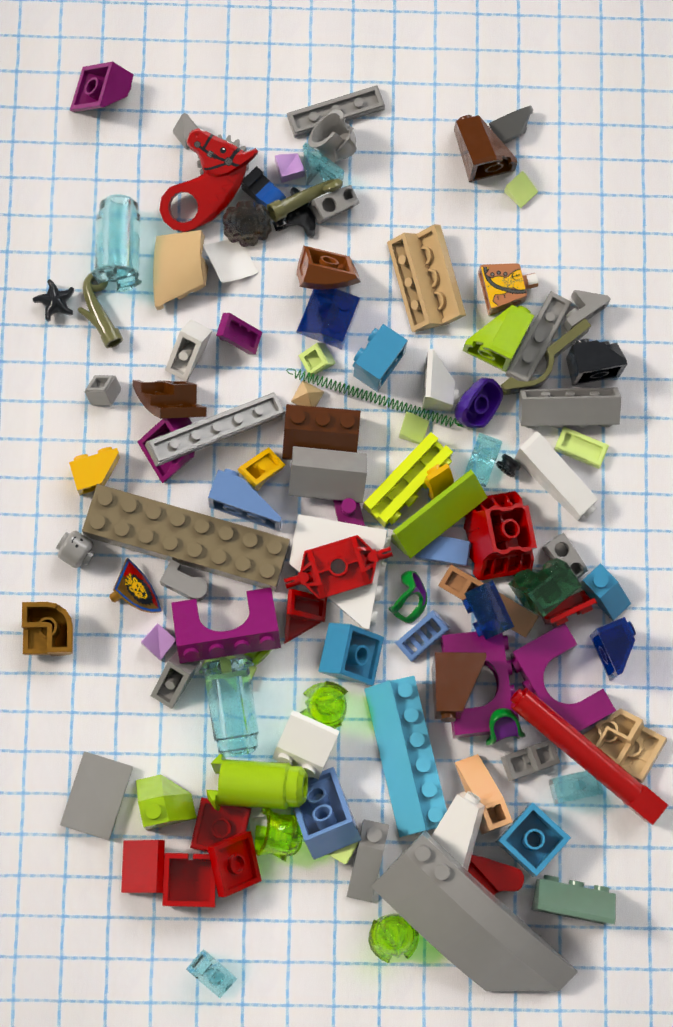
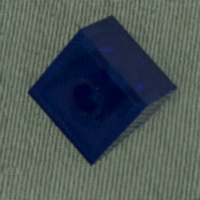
M313 289L296 333L342 350L359 308L360 297L339 289Z
M493 580L464 593L466 599H463L462 602L467 613L473 612L477 622L472 624L478 637L484 636L485 640L514 627Z
M625 617L597 628L590 635L609 681L616 679L623 673L635 642V629L630 621H626Z

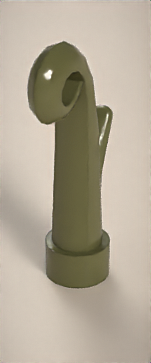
M337 178L331 179L283 200L267 204L268 214L274 222H277L287 217L288 213L313 199L340 189L343 181Z
M95 271L88 274L83 282V294L89 311L79 307L78 312L96 327L105 347L112 348L123 341V337L119 329L115 328L94 293L102 291L107 287L108 277L103 272ZM97 279L101 280L99 285L92 284Z

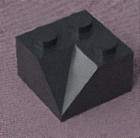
M578 340L572 345L566 357L572 386L620 377L627 366V360L618 343L610 344L609 341Z

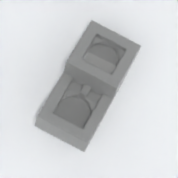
M550 740L500 757L509 781L560 763L554 744Z

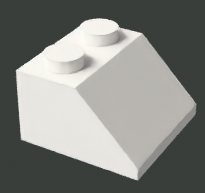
M293 710L272 759L282 763H289L291 766H302L307 772L308 777H314L319 780L340 731Z

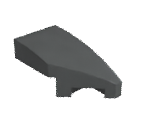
M530 105L490 122L489 126L498 138L506 144L521 136L522 133L525 134L529 117L533 113V107Z

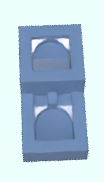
M439 536L418 552L415 558L417 560L442 562L445 565L468 567L471 542Z

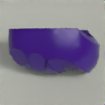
M482 377L473 383L463 394L454 409L456 420L464 427H485L496 413L503 399V390L494 379Z

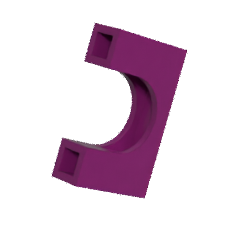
M271 587L246 591L249 616L241 626L229 631H214L206 628L200 622L196 599L172 602L180 664L281 648Z
M563 623L513 651L510 654L512 658L511 665L516 673L520 672L525 680L522 682L524 689L528 688L580 732L612 714L616 709L604 689L574 704L558 702L547 692L543 679L546 666L553 659L578 645L566 624Z
M502 629L442 635L440 639L442 652L486 653L484 665L493 673L497 685L495 697L489 703L481 707L465 708L461 718L451 722L453 739L490 735V716L495 710L500 708L512 710L519 720L518 713L511 708L512 702L510 699L515 693L514 685L509 683V675H512L511 660H506L505 651L509 650L507 635L503 636Z

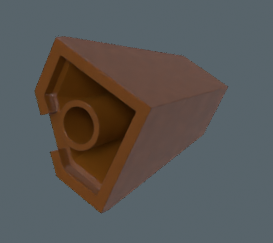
M465 115L456 120L454 132L469 182L515 171L518 163L517 158L479 115L473 117L472 115Z
M435 652L431 669L435 719H441L442 722H454L456 719L461 718L484 667L486 653Z

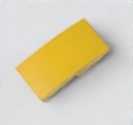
M447 463L443 466L437 464L429 469L424 481L429 488L428 496L431 500L454 483L451 469Z

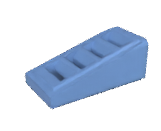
M432 610L395 644L412 662L444 635L450 627L435 610ZM430 619L441 629L438 633L428 622ZM423 625L432 634L433 637L431 639L421 630ZM415 632L425 642L423 646L413 636ZM407 639L418 649L415 653L406 644L405 641Z

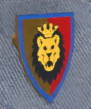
M127 558L113 588L114 592L110 594L111 601L117 602L123 599L129 605L148 613L162 612L152 585L142 571Z

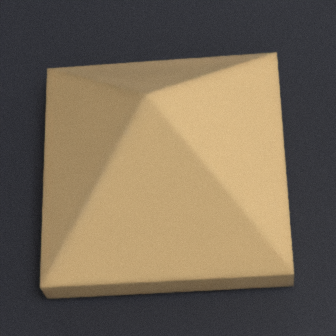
M302 380L291 402L296 405L316 407L324 391Z

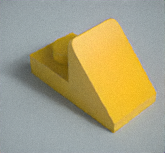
M268 447L241 465L237 470L256 491H259L268 479L284 468L285 464Z

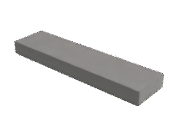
M378 85L288 112L287 118L295 138L311 133L319 120L333 110H341L345 121L385 110V105Z
M550 291L505 376L513 377L518 381H530L571 306V301Z

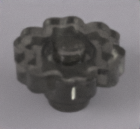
M252 200L239 201L236 207H228L223 215L224 235L232 243L239 241L242 247L256 246L258 240H266L268 234L272 231L270 223L271 214L262 204L256 206Z

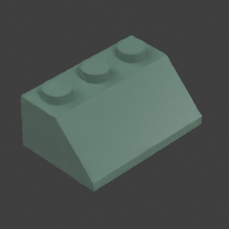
M544 875L543 879L536 880L531 910L604 925H615L616 894L609 893V887L594 885V889L584 888V882L569 880V884L559 883V877Z

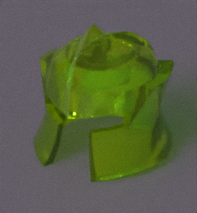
M326 681L315 684L303 693L304 696L308 697L305 701L307 709L301 711L300 714L336 729L342 726L341 723L346 715L347 702L344 695L348 691L334 682Z
M262 808L261 813L267 816V826L256 825L255 827L256 855L271 854L286 862L287 856L295 855L302 846L303 835L296 815L279 814L270 808Z
M388 914L373 920L368 942L373 953L382 961L389 963L392 956L399 958L404 954L409 959L418 946L419 933L399 914Z

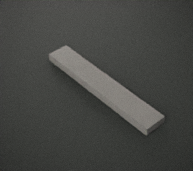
M275 392L147 441L145 447L157 467L283 417L285 411Z

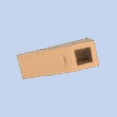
M477 754L455 762L465 792L470 791L476 794L481 799L480 802L485 805L479 827L481 834L483 835L512 823L513 821L505 800L480 756Z

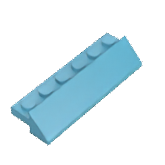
M415 676L389 680L365 688L364 691L399 838L436 829L447 809Z

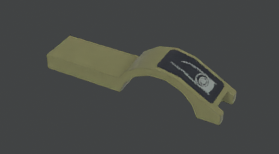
M583 319L546 349L544 354L546 371L538 379L527 382L518 381L510 377L501 384L503 395L517 394L520 389H537L541 387L552 371L554 359L588 333L591 324L586 319Z

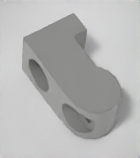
M348 185L314 199L309 204V207L319 225L341 214V212L353 208L360 202L352 186Z
M564 533L556 536L541 547L568 582L573 583L588 571L583 560Z
M171 559L160 580V584L190 600H203L208 593L205 580L200 577H191L181 572V564Z

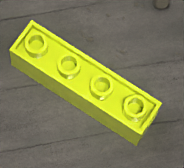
M430 432L363 503V508L383 527L388 523L393 525L401 517V509L405 505L410 507L418 499L417 493L422 487L424 489L428 488L424 482L428 475L427 471L437 464L440 466L446 463L450 465L452 463L450 458L453 451L446 445L443 447L438 442V438Z

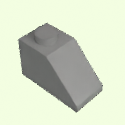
M177 650L167 662L151 697L172 709L194 676L201 660L180 664Z

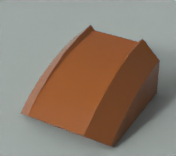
M303 245L296 274L300 282L299 287L337 289L361 282L350 256Z

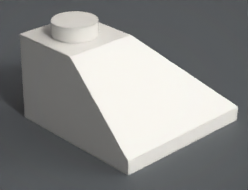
M428 349L424 368L422 409L452 411L453 404H458L459 390L454 389L455 381L434 349Z

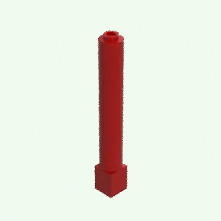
M528 688L518 689L510 699L512 702L511 708L621 799L627 807L645 822L653 825L668 807L666 802L647 786L642 785Z

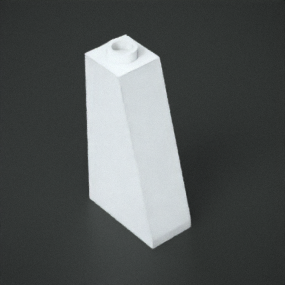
M536 431L519 448L514 460L577 521L582 516L587 519L596 510L594 504L598 498L542 435Z
M463 791L456 795L432 837L468 871L485 805L480 802L481 799L476 794L467 791V793Z

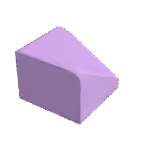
M298 153L275 155V164L281 183L305 177V170Z
M157 623L141 641V644L161 661L176 644V639Z

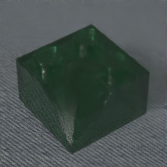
M558 558L547 561L543 565L542 570H522L508 583L521 604L542 617H545L582 586L569 565Z

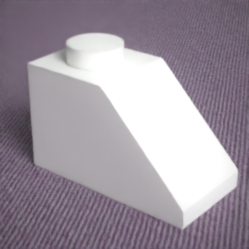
M191 319L180 330L165 371L187 381L205 351L213 330Z

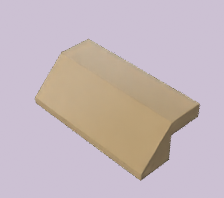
M434 224L417 234L404 232L387 242L412 332L447 325L466 316L441 225Z

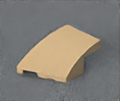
M202 230L156 236L153 262V289L157 310L163 309V304L175 298L180 300L189 293L196 292L206 286L209 267L202 257L205 238Z
M621 708L611 714L608 719L600 721L593 729L583 734L641 783L644 782L667 742L666 737L645 727L642 719Z

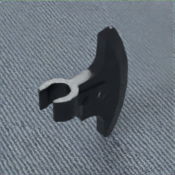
M292 187L290 190L291 196L300 192L295 187ZM308 202L288 213L287 217L277 222H272L275 231L299 225L304 228L307 237H314L315 217L309 207L310 203Z

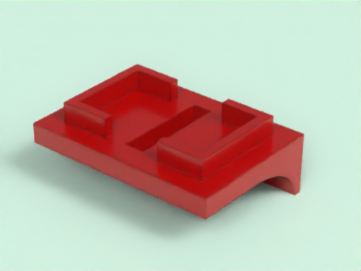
M582 590L539 610L544 623L552 624L554 627L568 622L567 616L573 613L583 615L593 610L592 605L597 602L595 598H589L585 591Z

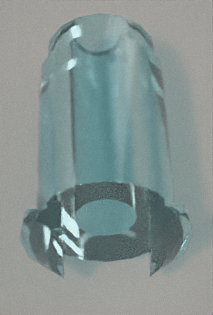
M121 194L109 195L99 204V212L96 219L95 270L92 271V275L98 284L106 281L117 282L116 292L130 291L142 283L138 279L141 217L138 213L139 206L134 199Z
M245 657L230 659L231 671L221 672L220 660L206 662L199 670V674L204 673L214 741L217 742L218 753L224 757L250 754L255 752L258 747L257 735L259 731L249 667L254 666V663Z

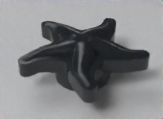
M49 279L47 281L49 285L47 294L38 295L33 298L34 303H42L46 306L45 319L47 322L51 320V316L54 313L61 312L73 315V310L69 309L66 301L74 293L73 287L65 291H59L54 282Z

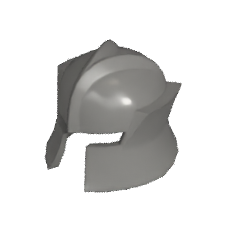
M333 110L320 119L308 139L309 146L318 149L322 160L326 163H336V161L346 159L357 150L356 137L353 132L354 128L346 123L341 110Z

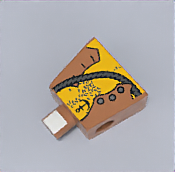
M518 263L480 265L478 271L488 316L504 311L511 305L517 306L524 303L527 298L526 289L538 287L536 273L522 275L521 267Z

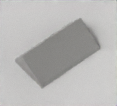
M293 446L288 496L337 501L351 498L356 503H363L367 477V454Z

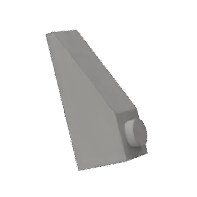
M363 820L360 831L362 840L358 841L346 897L372 902L374 889L371 886L378 878L389 825Z

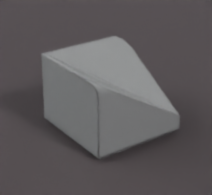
M183 113L173 128V134L184 148L188 149L187 137L192 130L198 127L187 113Z
M94 375L84 392L91 405L112 406L121 391V386L116 376Z

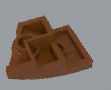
M133 380V388L139 400L154 416L160 419L206 417L207 407L196 404L197 384L188 381L157 380L155 382H143Z

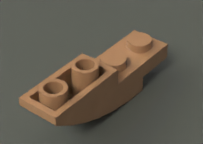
M450 565L438 585L527 638L539 618L536 614L453 565Z

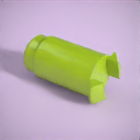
M219 754L211 763L215 774H219L218 790L206 791L209 802L217 811L220 810V806L286 810L288 807L299 808L306 802L308 774L302 766H291L289 763L231 760L226 759L223 754Z

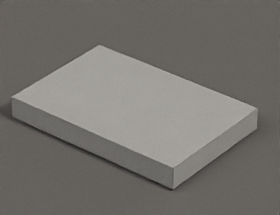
M84 751L60 825L110 841L133 766Z

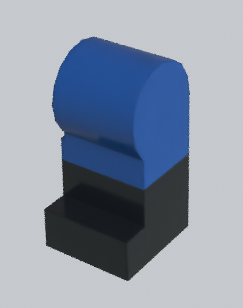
M257 166L242 181V190L266 211L267 204L286 198L263 175V172Z

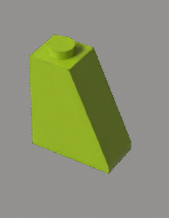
M511 305L468 338L462 351L506 372L534 315L530 314V310L523 306L516 307Z
M161 774L136 780L138 805L143 827L146 830L197 819L192 794Z

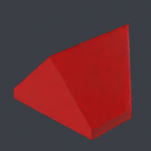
M289 589L284 644L321 622H325L327 597L318 600L311 593Z

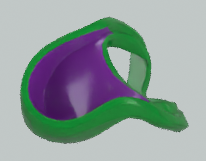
M406 571L401 575V582L408 590L400 596L394 606L389 607V611L401 621L412 623L425 610L427 592L418 574L415 571ZM416 594L419 597L417 607L409 616L404 617L398 611L402 608L408 597Z
M500 708L491 714L489 720L491 736L486 740V746L495 744L508 737L519 739L526 736L522 732L519 720L512 710Z

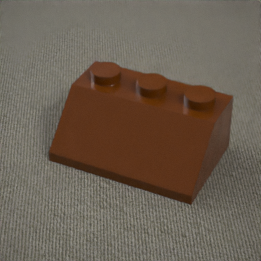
M286 404L282 459L292 460L293 446L357 453L361 411Z

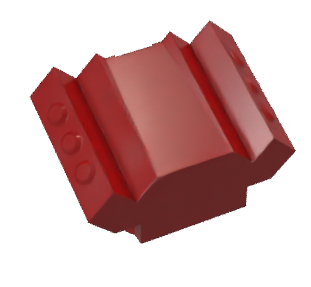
M516 491L487 496V499L464 516L466 518L464 530L466 531L468 541L471 542L469 558L475 563L472 574L481 581L532 572L534 563L532 550L537 548L529 506L523 505L522 498Z

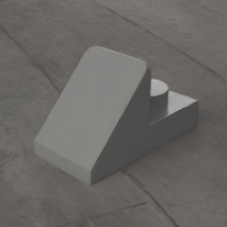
M574 290L571 298L579 309L576 307L566 314L567 319L563 327L568 332L583 319H590L608 306L611 300L610 297L603 294Z

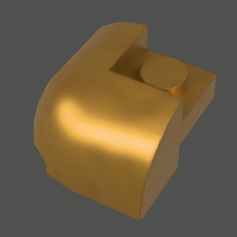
M22 602L23 655L64 656L72 654L73 624L67 610L57 603Z

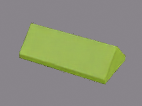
M469 470L393 530L391 542L411 559L488 497L474 472Z

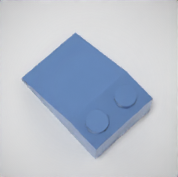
M230 469L217 471L208 496L209 508L280 532L281 517L242 477H239L238 472Z
M334 767L322 771L319 780L314 777H308L306 802L299 808H294L304 841L315 860L362 839Z

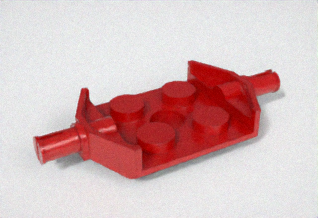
M358 535L306 550L303 554L301 570L298 575L284 578L286 588L304 585L318 600H322L323 598L368 584L372 585L377 562L393 557L391 547L389 546L377 551L375 549L372 550ZM335 560H342L346 565L345 570L340 574H336L331 570V564Z

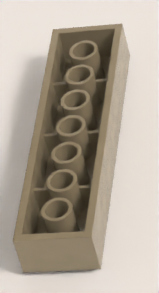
M100 484L96 485L82 529L84 536L167 561L172 559L181 565L257 587H271L272 591L275 592L290 545V539Z

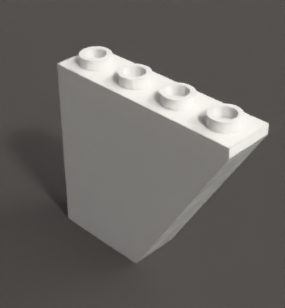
M298 514L289 564L299 573L303 554L306 550L358 535L372 550L375 549L377 551L389 547L391 537H387V530ZM335 560L331 564V570L336 574L342 573L346 567L342 560ZM379 560L376 564L372 585L368 584L327 597L359 626L370 631L371 625H376L378 611L373 609L375 601H380L382 586H378L379 576H385L387 562Z

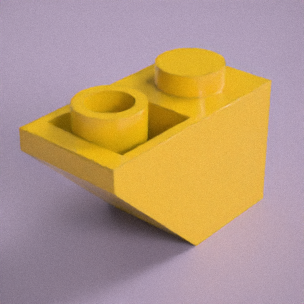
M102 448L97 451L98 454L91 456L82 454L76 456L74 461L69 462L79 495L95 491L97 484L106 485L120 459L117 448Z

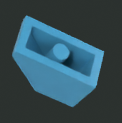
M601 563L579 584L590 598L596 599V604L612 621L631 604L619 582Z

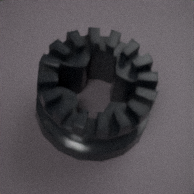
M503 454L501 457L502 461H497L496 466L501 471L504 470V474L506 473L507 476L513 478L515 475L514 471H519L521 466L512 457Z

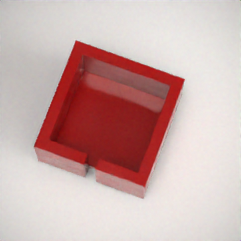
M164 853L162 906L216 907V883L209 854H193V860H189V854Z

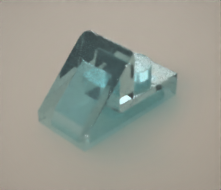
M308 143L303 145V162L307 186L318 172L325 181L336 178L343 180V169L316 149L310 147Z
M479 433L464 474L472 470L480 485L486 487L502 441Z
M204 949L186 968L189 973L219 998L237 980L229 970Z

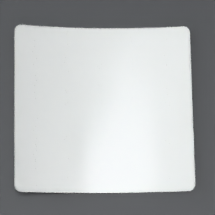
M240 236L203 245L222 283L258 273Z

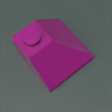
M113 61L84 66L79 77L70 111L78 112L104 108L127 97L132 87L131 83L134 74Z
M189 417L163 418L137 441L162 483L170 479L194 458L195 452L156 467L145 444L147 441L193 424Z

